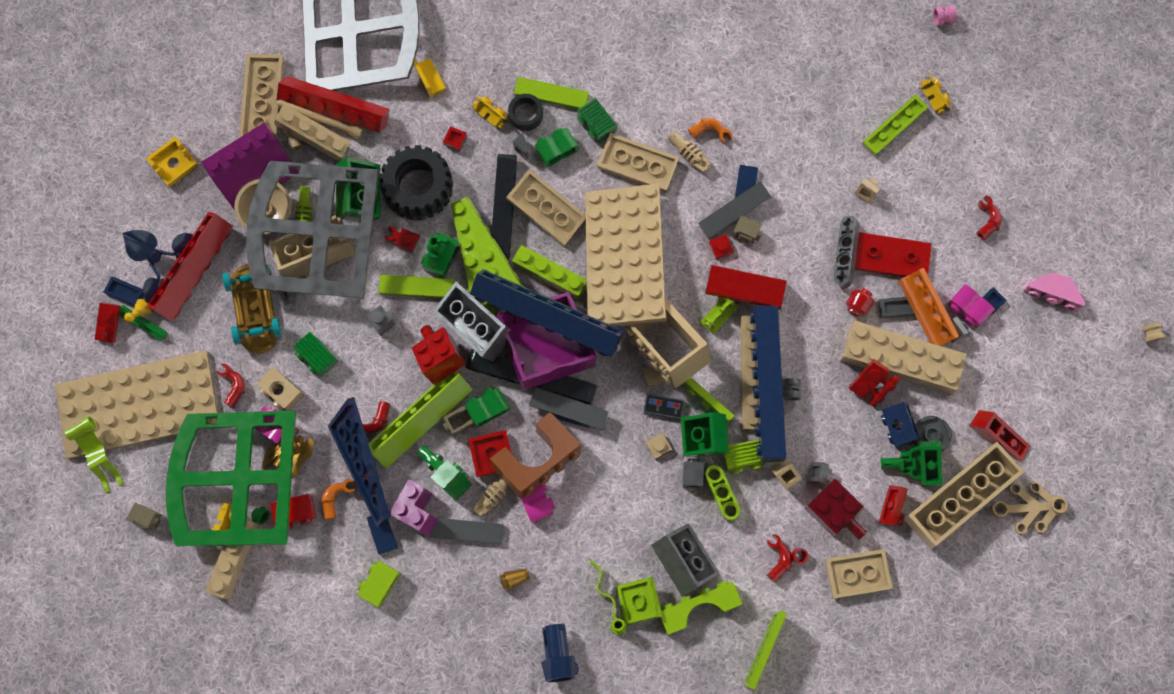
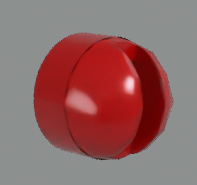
M796 548L791 553L792 560L797 564H805L808 561L809 554L803 548ZM796 554L801 555L802 559H799Z

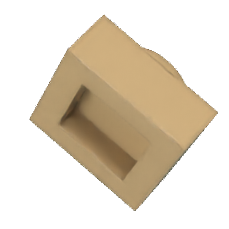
M652 366L642 368L648 388L665 383L662 378L663 374L659 370L656 372Z
M663 433L646 441V445L654 459L672 451Z

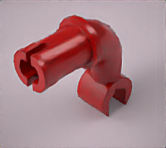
M987 195L983 199L987 204H984L981 200L978 202L979 209L990 214L988 223L976 233L981 240H985L994 231H999L1002 222L1000 211L992 204V198Z
M220 364L226 368V372L220 373L217 371L218 375L225 379L229 378L233 382V385H231L232 389L224 403L235 408L241 395L245 394L244 379L227 364Z
M379 401L376 417L373 418V422L363 424L365 433L378 432L388 423L387 417L390 403Z
M773 534L772 536L777 540V543L772 544L767 540V545L779 552L780 559L777 560L778 563L767 576L776 583L787 571H790L792 556L790 550L781 542V538L777 534Z

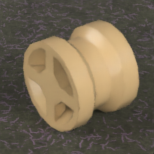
M1153 323L1142 327L1143 332L1146 334V343L1166 338L1161 330L1163 327L1162 323Z

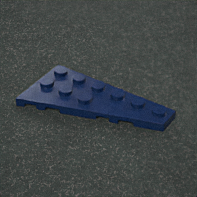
M348 398L331 420L328 428L376 527H380L391 516L355 398Z

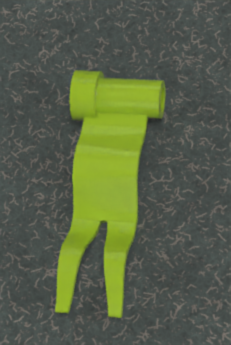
M87 416L81 419L80 423L66 429L64 433L68 440L74 439L82 449L90 470L100 479L107 494L110 492L107 478L98 464L110 471L120 486L124 485L116 467L108 460L103 444L93 432L97 429L92 417Z
M590 559L592 566L600 572V578L597 583L598 594L610 599L613 603L614 620L610 626L611 631L615 635H622L626 631V623L624 620L616 618L615 600L612 596L599 590L603 577L600 566ZM621 623L622 627L620 629L615 628V624Z

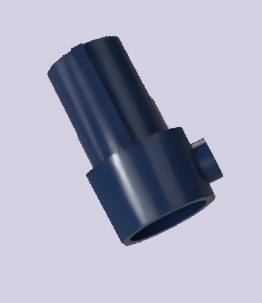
M553 624L542 627L546 660L542 661L541 665L545 681L554 683L574 679L575 675L578 674L579 667L575 663V657L569 656L565 624Z

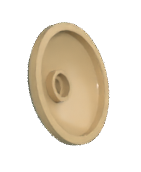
M260 179L246 184L239 191L235 200L236 217L245 229H247L250 206ZM278 183L271 197L266 217L289 220L292 212V201L287 190ZM265 232L264 235L272 234L273 232Z

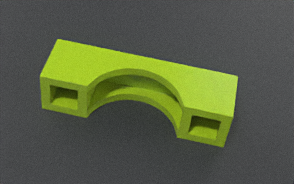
M725 580L716 584L717 588L710 591L708 587L698 591L699 596L691 598L689 595L679 599L680 604L673 606L672 603L662 606V617L660 619L667 635L686 628L688 615L697 605L711 604L716 606L722 613L742 605L734 582L728 583Z

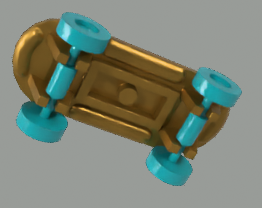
M248 264L236 269L232 277L229 272L223 273L226 292L232 291L237 326L231 327L234 344H242L245 349L255 354L268 352L276 344L277 338L282 337L279 319L275 318L271 290L254 288ZM267 265L268 274L272 275L270 266Z

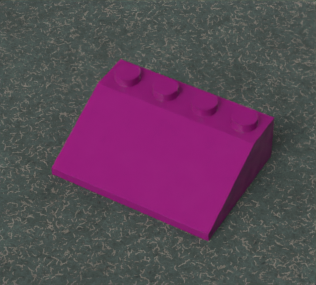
M263 122L201 163L212 181L235 210V200L239 191L249 182L260 179L270 161L292 162L271 127ZM290 168V174L299 173L297 168ZM281 177L278 183L282 184L292 177Z

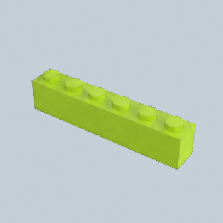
M457 371L433 385L369 443L372 455L385 468L392 465L399 456L408 451L443 416L452 411L454 406L462 399H465L473 389Z

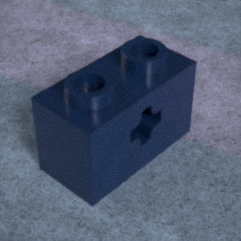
M902 402L882 410L883 415H881L883 424L888 426L890 432L888 433V439L891 444H894L895 447H901L921 440L908 403ZM898 421L903 423L901 429L896 428Z

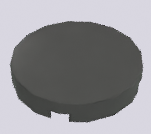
M933 415L925 416L917 421L916 427L921 440L914 442L915 446H920L921 441H941V452L947 449L952 439V432L945 420Z

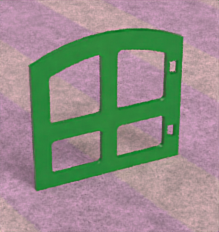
M295 410L186 415L172 448L166 478L167 517L175 546L287 545L296 424ZM275 416L274 423H265V417ZM217 418L216 424L207 425V419ZM281 426L282 437L279 468L277 470H251L254 429L256 427ZM199 429H238L234 470L185 471L188 456ZM277 484L275 527L273 529L247 530L249 487L251 485ZM190 486H233L230 528L228 530L190 531L185 513L183 489Z

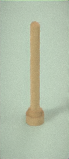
M282 100L277 102V106L280 108L285 104L310 119L349 132V135H352L354 139H361L364 130L362 127L353 124L352 126Z

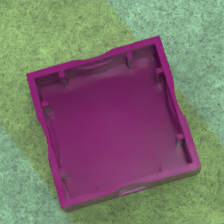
M570 292L550 297L557 302L576 309ZM509 311L497 314V318L508 327L505 347L522 390L596 367L597 356L594 349L585 348L574 340H566L562 337L563 335L556 332H548L543 326L530 324L527 319L514 317Z

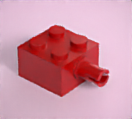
M425 325L420 329L424 339L411 348L422 373L433 385L466 365L454 338L444 327L434 333L430 325Z

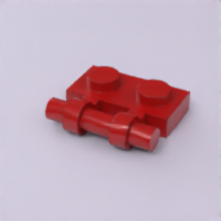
M873 359L849 385V389L864 400L868 395H871L873 398L869 403L871 406L876 407L878 403H882L885 400V396L897 387L896 384L900 381V378L894 375L889 379L887 377L889 369ZM880 383H882L884 387L880 391L875 389Z

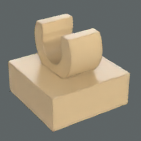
M864 178L855 194L870 204L880 190L876 186L878 181L874 178L870 181Z

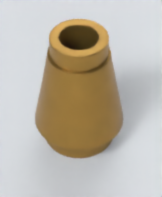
M527 568L506 571L499 575L504 591L508 589L511 591L527 580H530Z

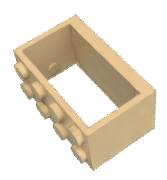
M666 299V322L692 350L670 367L654 349L653 345L641 334L643 330L653 323L625 325L624 330L628 334L627 338L631 344H636L639 347L640 354L644 358L648 357L650 359L653 369L656 372L659 370L663 374V380L676 389L712 362L706 341Z

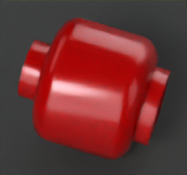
M864 288L862 290H853L846 301L847 311L859 318L860 316H867L875 304L874 299L871 297L873 294Z

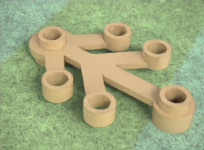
M1034 481L1029 484L1028 490L1032 494H1038L1046 501L1045 503H1039L1024 491L1019 483H1013L1009 486V492L1012 495L1017 494L1027 504L1007 505L1005 502L998 501L992 504L991 513L993 516L1001 518L1006 516L1007 513L1028 512L1023 520L1014 526V531L1021 535L1027 532L1028 526L1040 511H1048L1041 521L1034 524V530L1037 533H1043L1056 515L1060 516L1067 512L1068 503L1066 499L1061 496L1053 497L1042 488L1039 482ZM1033 484L1038 486L1037 491L1032 489ZM1014 485L1018 487L1017 493L1012 489ZM1056 502L1060 504L1059 510L1054 506ZM997 506L1002 510L1000 514L995 511ZM1039 523L1043 525L1042 531L1037 527ZM1018 525H1022L1024 527L1023 532H1020L1018 530Z

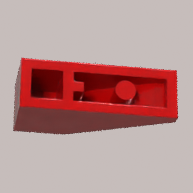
M979 410L969 425L992 444L998 442L1010 456L1020 462L1031 447L1029 443L994 412Z

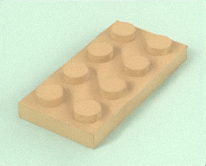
M610 133L597 168L643 185L659 183L660 191L667 193L680 157Z
M528 169L505 198L563 246H565L586 219V215L530 169Z

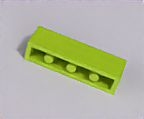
M523 245L519 247L512 259L514 268L561 293L570 292L571 297L578 302L587 288V279Z

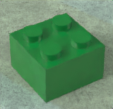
M710 412L681 418L683 457L701 458L729 453L726 414Z

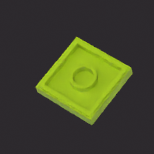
M654 577L617 585L626 625L662 617Z

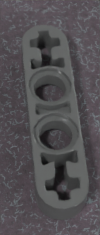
M850 215L845 216L841 220L834 282L841 288L851 286L855 271L860 223ZM851 238V245L844 247L845 240ZM849 256V263L842 265V259ZM845 275L847 279H844L843 282L840 281Z

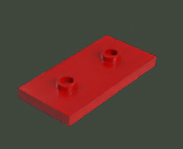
M859 232L855 270L906 277L924 268L928 275L932 243Z

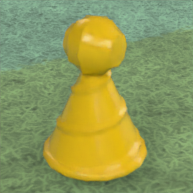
M138 299L132 313L124 315L126 322L132 323L137 316L150 315L151 309L146 307L148 303L143 299Z

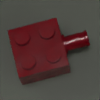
M836 479L832 480L804 508L832 536L837 535L843 528H847L858 540L867 533L854 517L864 506Z

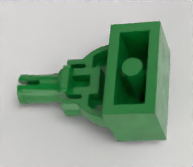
M437 233V235L430 236L427 244L429 252L424 254L421 264L424 271L440 278H445L460 245L459 241Z
M921 441L920 446L913 447L909 451H901L899 458L881 457V470L899 469L902 471V475H910L914 479L922 480V485H943L941 441Z
M425 445L418 449L417 454L427 463V467L431 471L436 470L430 477L457 502L472 486L468 480L470 476L456 462L451 464L446 460L443 463L444 458L440 454H434Z

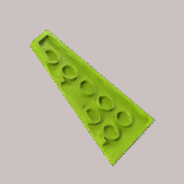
M465 197L451 203L470 292L476 274L482 269L521 285L517 279L518 276L509 266L507 258L495 239L490 235L488 227L482 222L480 214L472 201ZM479 301V302H480L481 304H483L485 307H486V306H489V305H492V304H490V303H488V302H481V301Z

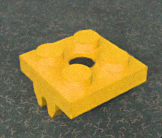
M176 136L146 158L169 188L199 166ZM172 158H176L179 161L175 168H171L168 165L169 160Z

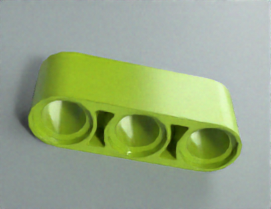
M711 466L705 473L706 483L722 518L726 521H733L740 514L739 505L723 470L719 466ZM709 472H718L719 479H710ZM717 490H726L727 497L720 498L717 495ZM725 508H734L735 516H728L725 513Z

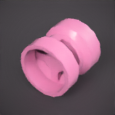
M949 5L944 9L942 7L934 8L933 18L935 25H943L944 22L948 24L956 23L957 12L955 6Z

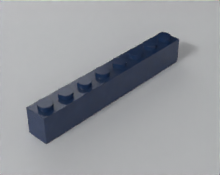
M484 269L476 274L470 295L475 296L478 301L488 302L496 309L509 311L514 317H522L527 319L530 324L543 326L548 332L561 334L566 340L577 341L581 346L595 349L603 356L612 357L618 348L624 330Z
M755 306L753 312H750L749 319L750 324H753L750 339L751 342H754L751 359L755 361V368L752 369V378L756 380V387L753 388V398L757 399V406H754V417L758 418V425H755V436L759 437V445H756V456L760 457V462H784L786 459L778 306Z

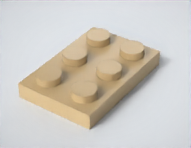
M885 549L825 559L832 599L893 589Z

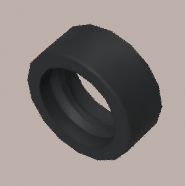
M523 93L514 97L508 106L510 122L521 131H530L538 127L543 120L541 101L531 94ZM524 103L534 105L537 111L535 118L530 121L518 120L515 110L519 105Z

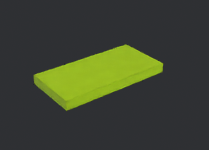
M783 611L774 612L744 682L745 687L755 690L787 613Z

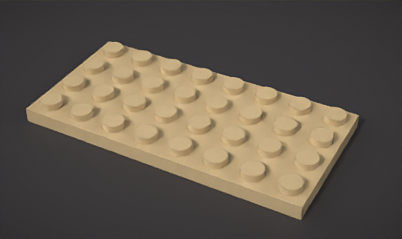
M659 183L585 192L588 315L612 326L667 321Z
M208 351L55 384L66 459L85 456L74 439L68 440L64 431L80 423L81 419L87 416L92 417L97 429L93 432L103 444L105 451L177 435L187 414L218 413ZM217 418L207 419V425L217 423Z

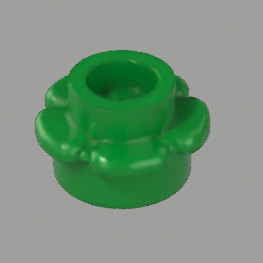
M266 507L255 508L251 513V521L263 525L269 518V512L266 510Z

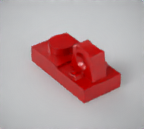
M105 302L99 303L94 340L115 343L121 309L120 305Z
M889 485L879 519L880 524L888 526L903 525L905 514L901 512V509L906 500L907 488Z

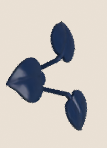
M131 230L122 233L127 255L134 261H148L149 266H151L157 278L151 277L144 282L142 293L145 302L149 303L164 278L160 279L161 276L154 264L161 260V255H176L177 260L193 234L182 233L177 235L172 242L174 252H166L156 249L157 239L148 231Z

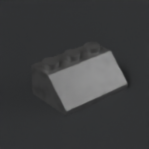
M689 523L670 532L651 545L682 597L719 575Z

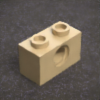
M274 367L257 383L261 387L259 391L266 398L271 396L275 400L273 404L281 411L283 409L290 411L304 396L300 390ZM283 387V392L280 395H276L277 388Z

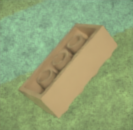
M336 215L332 216V224L344 225L341 218H336ZM287 234L269 242L281 276L298 278L310 273L313 236ZM329 239L326 266L356 254L351 239Z

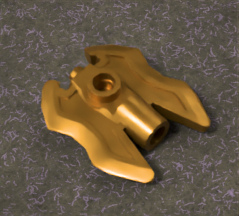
M299 428L295 431L292 479L299 473L300 466L312 456L313 452L312 438H308L304 442L305 438L301 435L296 436V434H299ZM276 443L267 450L261 466L262 469L268 468L273 463L279 468L281 451L279 444Z

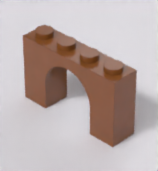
M551 412L536 423V433L552 450V455L546 463L537 467L525 466L506 447L490 458L492 469L521 500L525 496H531L535 492V488L541 484H546L554 473L561 472L571 460L575 461L581 454V443Z

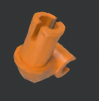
M701 118L700 122L688 129L693 139L710 129H714L719 133V140L724 144L726 140L723 138V135H728L732 139V132L725 129L723 124L715 118Z
M348 479L344 483H336L326 488L322 495V500H320L323 504L325 520L336 518L334 500H336L335 496L343 491L352 493L356 490L346 488L349 483L354 482L353 480Z

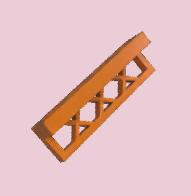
M924 268L898 280L929 343L940 346L959 337Z

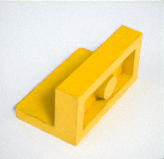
M431 58L419 63L415 59L414 68L429 97L431 98L446 91Z

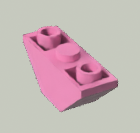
M1055 272L1030 282L1023 289L1030 297H1041L1050 304L1063 305L1065 309L1070 311H1078L1085 305V301L1072 278Z

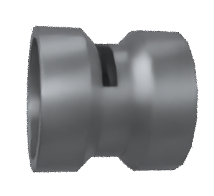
M782 379V386L784 387L783 400H801V392L799 391L801 379Z

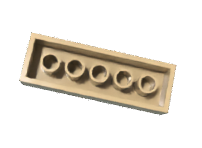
M853 320L849 326L840 361L866 368L875 359L889 369L888 376L893 377L896 375L901 380L952 395L958 390L967 354Z
M996 442L905 517L904 520L931 550L1022 475L1024 471L1002 446Z

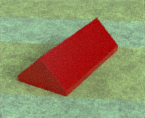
M711 265L705 294L760 306H778V309L781 310L787 280Z

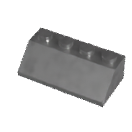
M455 282L433 312L481 357L494 361L505 347L508 327L474 296L470 295L462 285Z

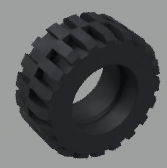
M415 145V148L406 146L404 147L405 150L401 152L398 149L394 152L395 156H389L386 159L388 164H383L381 168L383 173L379 176L381 182L380 189L392 211H396L397 215L401 217L405 215L409 220H413L414 217H417L418 221L424 220L423 217L427 215L429 218L434 217V212L440 213L443 211L442 206L448 205L450 202L448 197H451L453 193V179L446 160L441 158L437 151L432 152V149L427 146L422 149L421 145ZM413 170H425L434 177L431 188L419 196H408L402 193L399 187L402 178Z

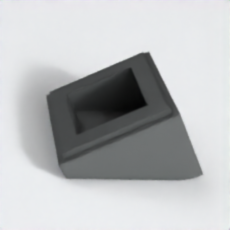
M521 133L513 141V148L524 160H528L527 145L524 134Z

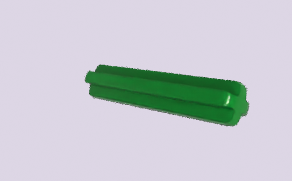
M121 305L120 317L124 318L126 313H132L131 309ZM142 316L135 317V320L132 322V324L160 341L166 338V330Z

